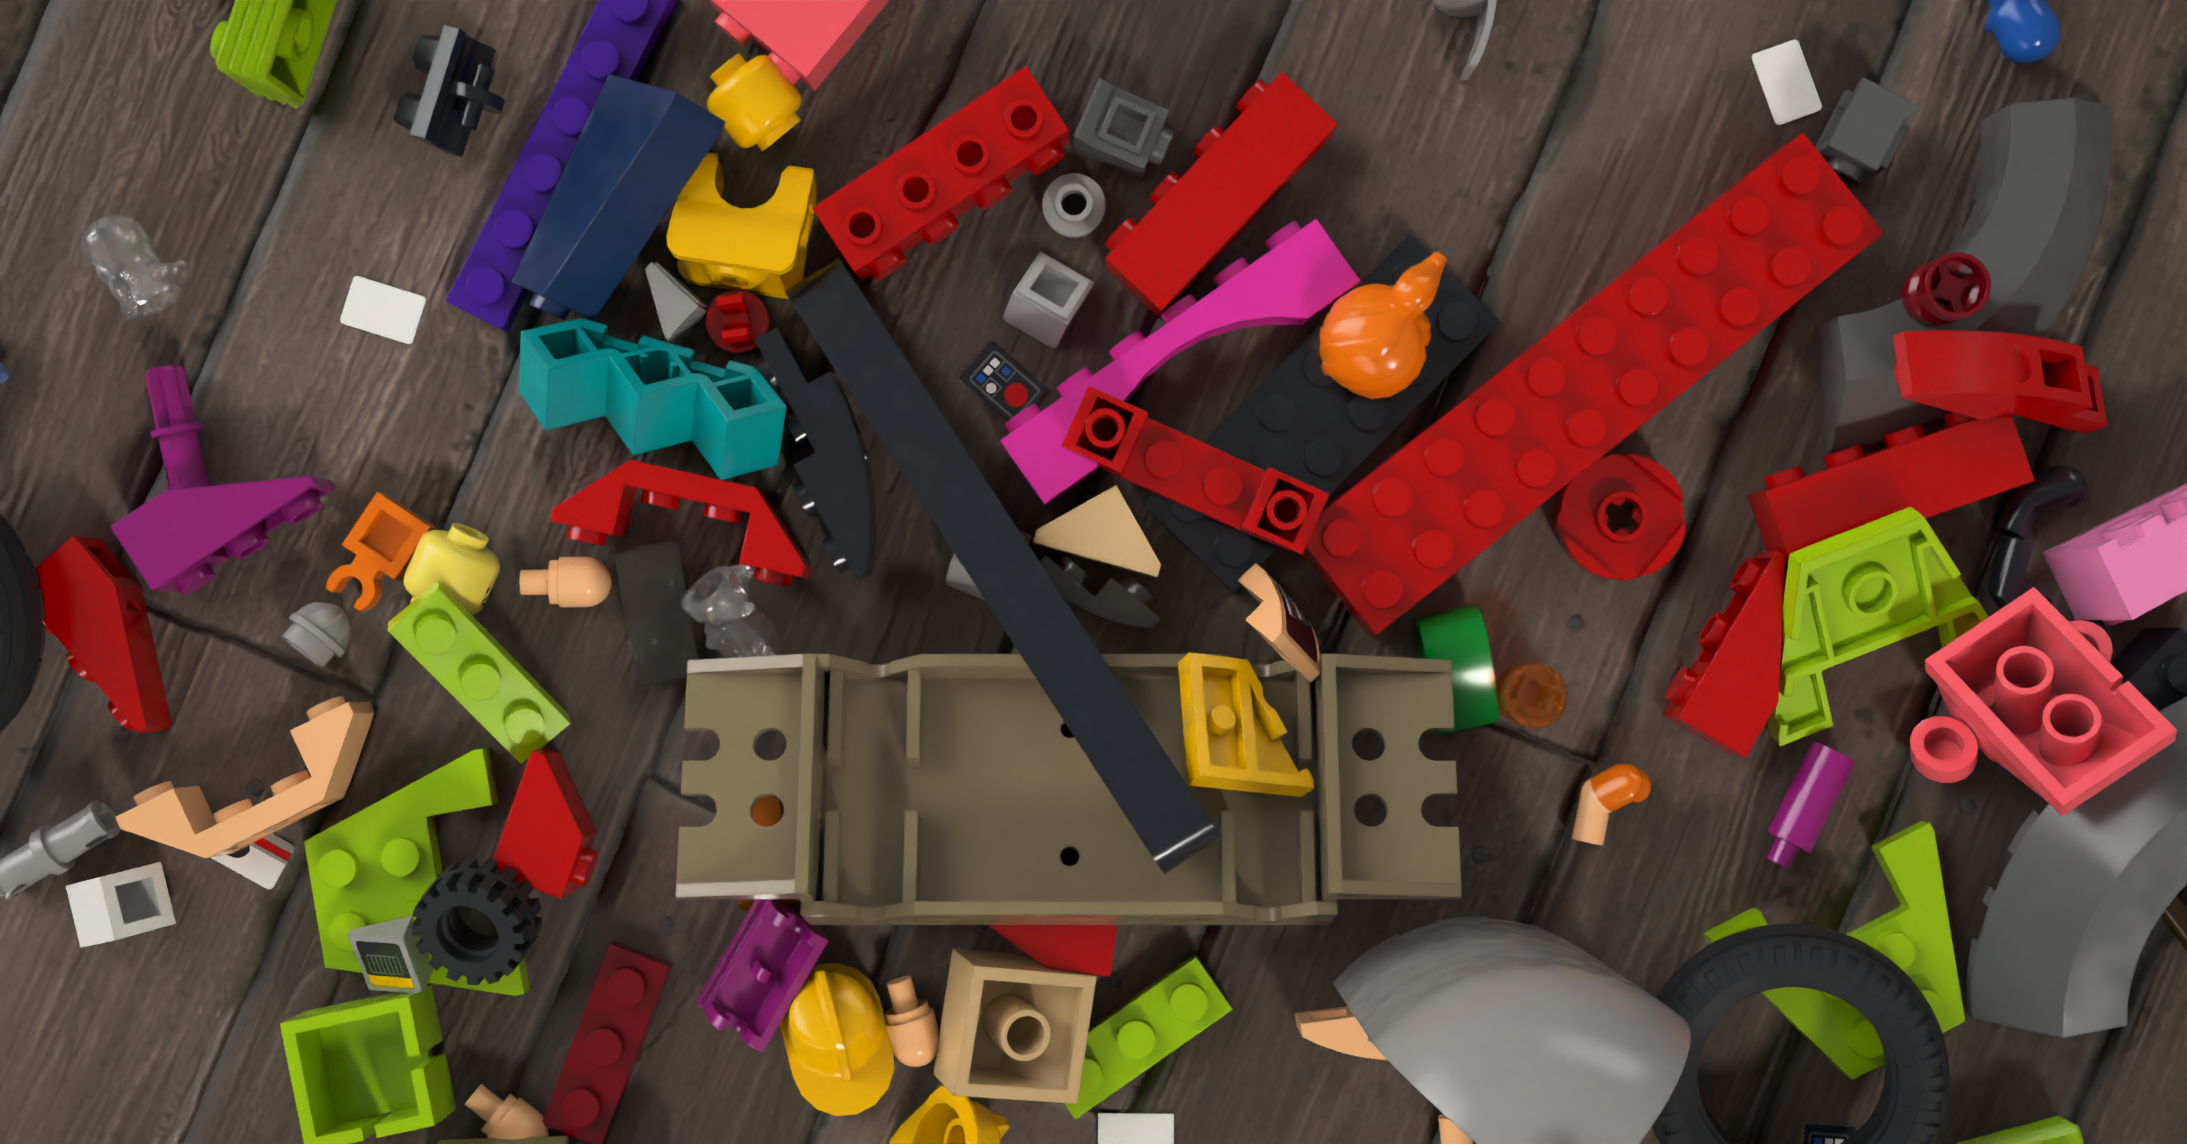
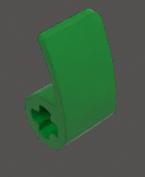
M1477 604L1413 618V634L1419 658L1452 661L1453 731L1437 732L1439 734H1446L1498 721L1499 708L1491 651L1485 623Z

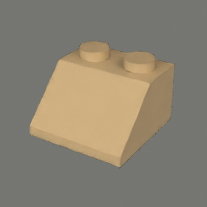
M952 948L939 1032V1045L933 1074L953 1096L1077 1104L1097 976L1094 974L1046 968L1033 958L1014 953Z

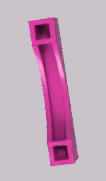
M1317 219L1302 229L1296 221L1289 223L1265 241L1264 244L1269 249V252L1251 265L1247 263L1244 257L1236 260L1212 279L1218 287L1198 302L1192 294L1185 296L1161 314V318L1166 324L1147 338L1143 336L1140 330L1129 335L1108 352L1114 360L1094 375L1088 367L1081 369L1056 388L1062 396L1060 399L1043 411H1040L1036 404H1032L1004 425L1010 434L1001 439L1000 442L1045 507L1098 470L1099 466L1061 447L1088 386L1127 403L1149 376L1170 358L1198 342L1235 329L1267 325L1303 327L1333 306L1341 296L1346 295L1359 285L1360 279Z

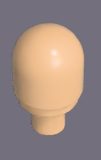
M559 557V560L549 561L548 569L520 570V594L548 595L549 603L559 604V607H592L601 603L608 596L611 590L612 578L606 565L598 559L592 557Z
M911 976L890 980L886 985L893 1008L885 1012L887 1020L885 1028L893 1047L894 1056L904 1065L910 1067L924 1066L936 1057L939 1045L940 1031L934 1010L929 1007L927 1000H917Z
M480 1084L464 1104L487 1122L481 1129L487 1135V1138L524 1139L528 1137L549 1136V1128L543 1123L544 1116L521 1097L517 1099L512 1094H509L503 1101L483 1084Z

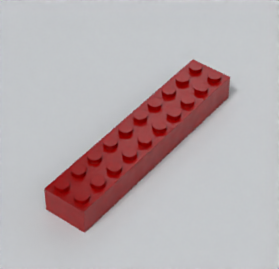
M1802 132L1770 155L1325 507L1303 552L1304 556L1367 635H1378L1864 250L1884 232L1804 132Z

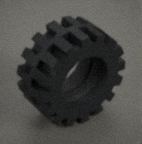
M477 858L466 859L461 865L457 862L450 865L430 885L415 906L412 916L416 917V920L411 925L412 935L422 936L416 944L420 954L429 952L432 955V959L428 964L436 971L441 966L447 968L448 973L446 977L457 982L461 975L466 976L467 985H479L484 977L488 984L498 982L503 975L508 976L525 957L538 937L537 933L542 926V917L537 916L542 908L539 898H529V894L534 889L527 880L519 884L514 879L518 871L510 866L504 872L498 870V861L488 858L482 866H479ZM467 906L475 908L487 915L495 925L498 936L490 937L478 934L469 928L460 918L457 907Z

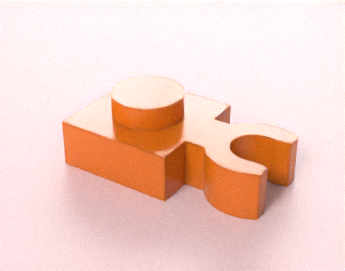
M377 492L342 543V546L356 554V557L351 564L340 566L331 573L326 589L332 593H341L348 581L355 577L361 582L363 591L360 598L357 599L354 608L359 611L371 610L377 605L382 596L383 586L381 578L383 575L386 574L393 580L402 581L420 538L424 533L436 530L437 527L386 493Z

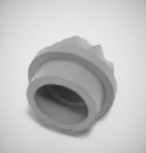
M313 602L302 607L296 613L293 612L288 618L292 624L281 637L319 667L324 668L333 656L341 658L345 653L344 650L349 642L351 632L350 624L344 610L338 605Z

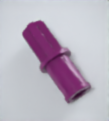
M163 365L147 370L145 380L156 430L150 431L151 439L158 438L169 486L167 490L211 486L210 480L207 477L198 435L199 431L204 430L203 423H196L184 368L181 365Z

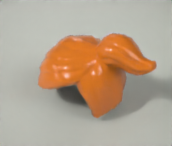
M1434 252L1421 263L1407 269L1395 285L1368 284L1355 288L1346 295L1341 296L1332 306L1330 313L1327 314L1323 326L1320 328L1319 352L1324 375L1330 376L1338 384L1354 394L1370 399L1391 397L1406 389L1419 376L1426 360L1425 347L1428 346L1431 340V323L1424 311L1434 300L1447 258L1440 252Z

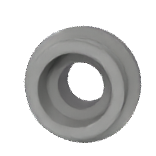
M1071 173L1058 177L1048 186L1043 196L1042 208L1046 222L1056 233L1069 238H1079L1092 233L1098 228L1105 215L1106 202L1102 189L1093 179L1083 174ZM1070 194H1078L1086 201V208L1078 215H1070L1062 208L1064 198Z

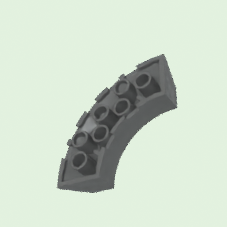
M2079 98L2010 104L1980 121V169L1972 198L1975 204L1960 236L1954 238L1943 255L1962 252L1973 255L1980 260L1990 274L1992 287L1989 299L1983 308L1975 314L1937 327L1922 325L1911 318L1903 306L1902 295L1879 308L1862 313L1838 316L1814 326L1828 451L1844 449L1858 444L1868 445L1884 440L1883 436L1920 423L1922 426H1925L1951 412L1901 398L1900 387L1894 374L1896 363L1894 335L1907 331L1932 330L2004 332L2037 337L2045 335L2068 302L2087 265L2101 226L2109 189L2112 157L2111 107L2109 105Z
M2187 697L2159 711L2177 729L2175 742L2061 817L2048 803L2041 814L2033 810L2021 825L2007 849L2013 856L2005 867L1997 887L1989 886L1982 901L1988 909L1979 939L1972 938L1966 974V1012L1971 1018L2061 1038L2127 1026L2130 988L2139 956L2163 912L2187 885Z

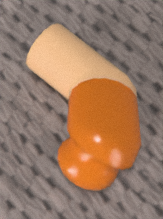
M1615 764L1588 779L1581 789L1572 839L1603 845L1609 814L1633 801L1640 803L1648 797L1651 790V781L1647 773L1632 764Z

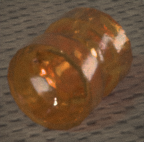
M1536 663L1513 664L1503 670L1495 681L1499 713L1510 723L1530 728L1547 727L1558 721L1566 710L1568 702L1567 685L1562 676L1549 666Z

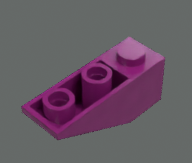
M305 476L167 490L155 496L110 527L152 591L180 592L181 595H187L214 580L217 575L213 569L233 556L235 560H240L266 546L270 541L266 534L285 521L289 525H293L315 514L323 506L320 498L336 487L331 480Z

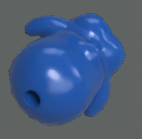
M1986 0L1991 9L1987 15V23L1984 30L1994 34L2000 50L2006 58L2016 64L2028 65L2054 51L2060 39L2061 29L2055 11L2046 0Z

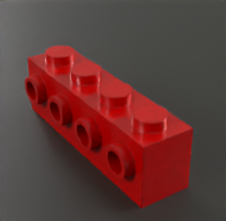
M1025 66L812 207V209L859 280L863 281L872 275L875 281H878L903 266L907 261L903 253L923 240L926 241L928 246H931L952 234L960 226L956 218L974 206L978 205L981 211H984L1002 201L1013 190L1009 183L1028 170H1031L1034 176L1056 165L1066 155L1062 148L1070 143L1069 129L1027 66Z

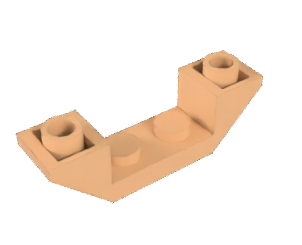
M343 696L329 699L309 709L306 713L310 721L290 730L310 775L305 770L274 783L270 786L274 796L253 806L250 799H245L212 814L200 786L174 788L172 782L167 781L135 795L133 799L137 806L116 816L115 819L122 830L204 858L232 854L345 798L375 712L370 702L346 703Z

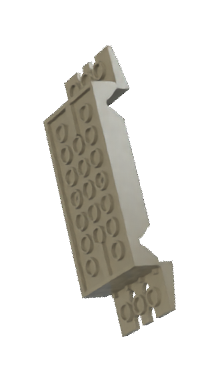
M791 654L688 660L684 728L686 731H711L717 734L720 740V747L717 754L709 760L682 761L681 794L683 796H707L712 798L716 803L717 813L713 821L706 826L679 827L676 898L799 899L801 901L800 915L810 925H1330L1338 915V899H1461L1459 827L1432 826L1425 821L1421 812L1423 801L1429 797L1457 795L1456 761L1430 760L1419 749V738L1425 732L1453 731L1452 661L1320 654V674L1311 683L1284 660L1267 665L1250 663L1263 686V696L1266 702L1276 710L1288 732L1280 738L1298 772L1308 768L1314 780V789L1303 797L1188 786L1221 837L1164 874L1075 737L1067 738L1061 733V728L1065 722L1021 654H918L891 661L889 664L884 665L868 664L864 661L832 654ZM1101 654L1187 784L1178 662L1187 654ZM1207 654V655H1215V656L1229 657V656L1222 655V654ZM767 731H777L786 738L784 753L775 760L767 761L761 759L755 751L757 739ZM1362 731L1376 733L1383 741V754L1371 761L1359 758L1352 747L1353 737ZM774 796L780 799L784 806L781 820L769 827L758 825L752 815L755 803L763 797ZM1365 796L1378 798L1386 809L1384 822L1374 827L1361 824L1354 813L1355 803L1360 798ZM1066 849H1074L1079 854V861L1073 866L1063 864L1060 859L1062 852Z

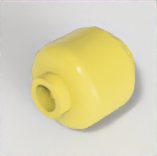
M453 523L450 531L432 530L424 533L404 574L405 589L412 595L410 603L439 581L471 615L479 613L483 609L500 571L498 557L486 547L489 538L482 532L459 523Z

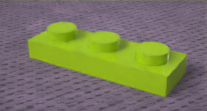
M439 581L388 622L387 631L520 764L530 757L532 750L541 749L571 724L569 714Z
M1193 954L1089 1027L1077 1104L1064 1103L1075 1120L1233 1010L1231 1004L1196 954Z

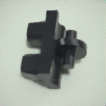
M447 25L443 26L441 36H419L413 60L415 68L426 73L428 77L422 95L407 92L404 96L400 97L394 115L395 122L410 130L409 135L447 154L463 157L471 130H477L482 111L501 114L505 104V99L489 92L495 73L491 65L496 50L466 35L465 31Z

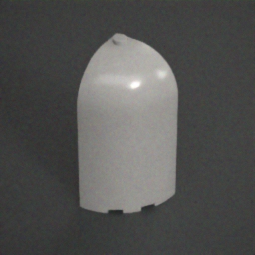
M1458 917L1437 920V923L1413 929L1402 935L1396 934L1389 937L1356 959L1332 982L1379 1052L1421 1094L1476 1144H1640L1674 1091L1683 1072L1690 1049L1691 1030L1688 1022L1663 1002L1564 938L1539 927L1514 921L1489 919L1487 917Z

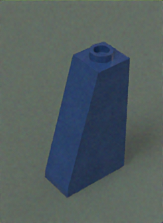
M609 74L511 281L534 293L529 305L563 321L566 320L569 311L594 320L708 153L726 122L677 92Z

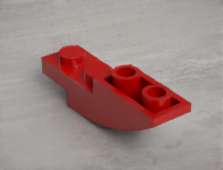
M1907 331L1893 336L1896 356L1894 374L1900 387L1901 398L1980 420H1987L2004 413H2010L2082 434L2108 427L2098 367L2085 363L2082 346L2037 336L1988 331Z

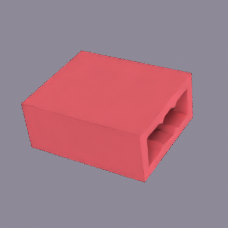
M709 0L717 14H719L714 23L723 33L743 48L751 40L768 54L782 74L793 85L800 80L814 92L889 2V0Z

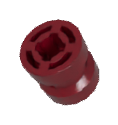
M1955 252L1940 256L1912 270L1904 281L1901 295L1903 306L1911 318L1922 325L1937 327L1967 318L1981 310L1989 299L1992 286L1990 274L1980 260L1970 254Z

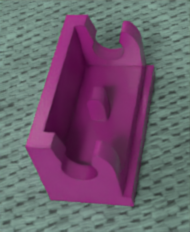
M756 899L695 1001L698 1007L703 1008L708 1021L716 1029L723 1031L726 1025L735 1029L741 1034V1039L747 1046L762 1053L829 941L819 925H810L800 915L801 911L777 899Z

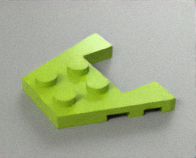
M1910 506L1789 553L1782 614L1779 702L1768 719L1769 735L1779 746L1834 726L1822 676L1823 670L1936 626L1938 627L1941 647L1943 648L1989 617L1980 602L1971 595L1959 576L1961 574L1925 517Z
M489 747L470 751L304 841L325 968L362 973L348 937L349 931L413 915L415 906L421 900V897L438 876L443 873L434 815L499 803ZM428 952L427 956L430 961L432 959V955ZM525 957L508 976L503 975L498 982L488 984L484 977L479 985H467V977L463 975L456 982L446 977L448 969L443 966L437 971L432 968L433 972L428 983L512 996L522 995L530 991Z
M1919 821L1871 846L1900 902V906L1846 935L1868 944L1899 966L1922 992L1939 1022L1942 1033L1965 1022L1935 831L1929 822ZM1753 907L1704 932L1703 935L1706 941L1711 944L1730 934L1768 924L1761 911ZM1801 987L1776 988L1760 992L1816 1049L1849 1079L1853 1080L1885 1063L1884 1051L1877 1030L1861 1012L1844 1000L1826 992Z

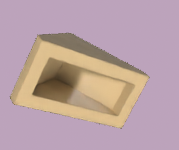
M1117 485L1036 530L1033 541L1035 545L1153 578L1158 577L1161 563Z

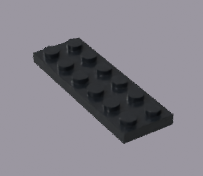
M1409 234L1358 287L1374 283L1395 285L1407 269L1421 263L1432 254ZM1444 267L1434 300L1424 311L1431 323V340L1428 346L1425 347L1426 360L1419 376L1406 389L1391 397L1370 399L1354 394L1347 388L1342 387L1330 376L1324 375L1319 352L1320 328L1324 324L1323 321L1204 443L1263 470L1271 467L1320 489L1330 496L1493 331L1500 321ZM1155 493L1143 503V506L1231 593H1234L1242 585L1238 580L1255 562L1261 566L1280 547L1235 530Z

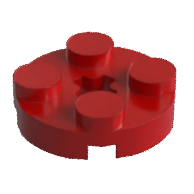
M1612 454L1598 459L1561 489L1552 525L1560 539L1563 550L1579 568L1598 578L1618 581L1630 580L1655 573L1664 567L1679 550L1686 529V521H1683L1684 509L1681 500H1684L1676 479L1656 461L1642 455ZM1627 501L1633 506L1629 517L1635 523V526L1630 532L1620 528L1613 533L1606 525L1609 517L1605 510L1609 503L1614 506H1620Z

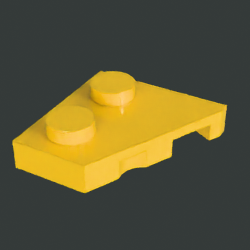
M1189 652L1178 662L1188 786L1303 797L1314 789V780L1308 768L1298 772L1280 738L1288 732L1276 710L1266 702L1263 696V686L1248 660Z

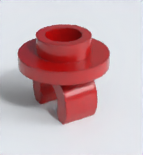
M730 290L716 296L709 306L706 314V329L711 340L719 348L729 353L744 354L758 348L754 339L769 332L770 316L765 304L756 295L745 290Z

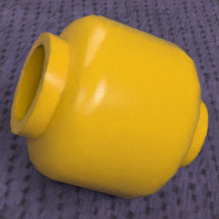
M737 53L710 75V78L717 87L708 96L707 108L710 113L726 122L723 129L739 147L750 148L757 144L763 152L801 121L796 111L801 106L802 96L769 56L759 55L747 62L740 53Z

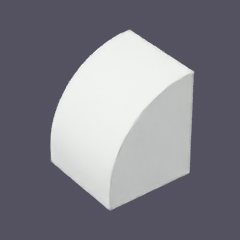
M161 862L66 886L80 948L115 941L176 924Z

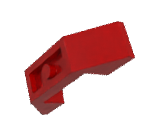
M1088 386L1061 447L1124 480L1235 530L1298 554H1303L1329 497L1328 493L1271 467L1263 470L1154 421L1148 418V412Z
M628 460L552 509L550 521L569 525L566 538L605 546L607 534L626 538L637 489L643 490L640 502L678 510L681 498L705 504L702 516L740 524L742 513H749L750 516L739 563L756 567L753 579L791 588L793 576L809 579L813 566L767 493L756 487Z

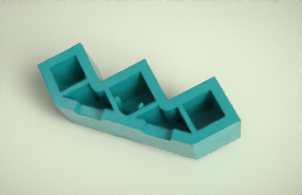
M583 318L521 331L519 393L545 430L605 416L632 455L692 441L720 480L778 465L786 405L756 367L730 360L725 369L695 361V350L643 335L638 344L607 336L608 325Z

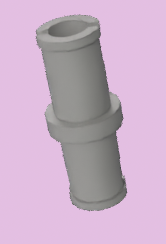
M95 800L89 803L86 808L58 825H45L32 832L28 843L0 859V898L5 896L6 900L13 899L18 896L19 892L47 875H61L74 867L77 857L105 840L118 835L120 827L112 809L107 804H100L99 800Z

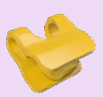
M708 152L678 195L668 227L667 246L672 255L678 258L677 265L680 276L685 282L694 285L725 290H745L752 294L789 299L785 291L804 279L806 273L810 237L815 216L812 207L817 205V183L814 170L789 165L781 173L780 182L775 194L765 204L755 208H738L729 205L722 199L724 189L722 165L718 161V154Z

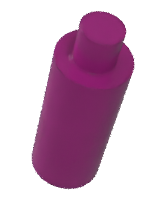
M1812 741L1767 830L1768 834L1775 837L1766 856L1767 860L1790 870L1799 850L1811 853L1856 763L1853 759L1825 745Z

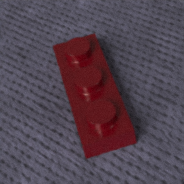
M616 941L609 944L545 1113L543 1123L546 1127L591 1144L606 1143L674 963Z

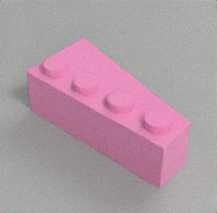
M2187 483L2042 552L2075 620H2102L2104 626H2112L2127 620H2134L2175 596L2187 592Z

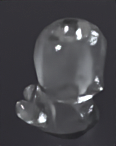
M110 215L94 221L84 232L80 247L82 253L102 283L109 287L110 293L120 301V310L126 320L159 313L182 295V285L189 275L187 262L184 260H179L175 264L173 262H160L147 230L138 221L124 215Z
M743 564L729 567L720 566L706 573L684 595L681 600V606L697 622L705 624L706 648L718 650L724 658L773 656L778 647V634L766 614L756 608L754 603L749 602L748 582L754 571L751 567Z

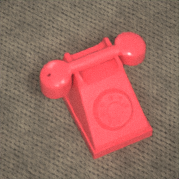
M2033 587L1925 659V671L1937 683L1950 717L1934 716L1922 720L1915 726L1910 736V754L1915 768L1926 778L1940 783H1954L1967 778L1974 771L1978 760V748H1980L1991 761L1998 762L2046 800L2062 817L2175 742L2177 729L2129 681L2122 684L2123 675L2111 664L2113 654L2111 639L2103 628L2089 621H2068Z

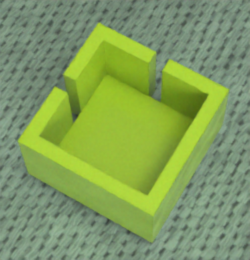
M432 984L427 985L425 991L418 993L392 992L307 1010L280 1023L304 1144H351L364 1141L374 1133H376L377 1138L432 1127L457 1109L446 1054H432L431 1048L443 1041Z

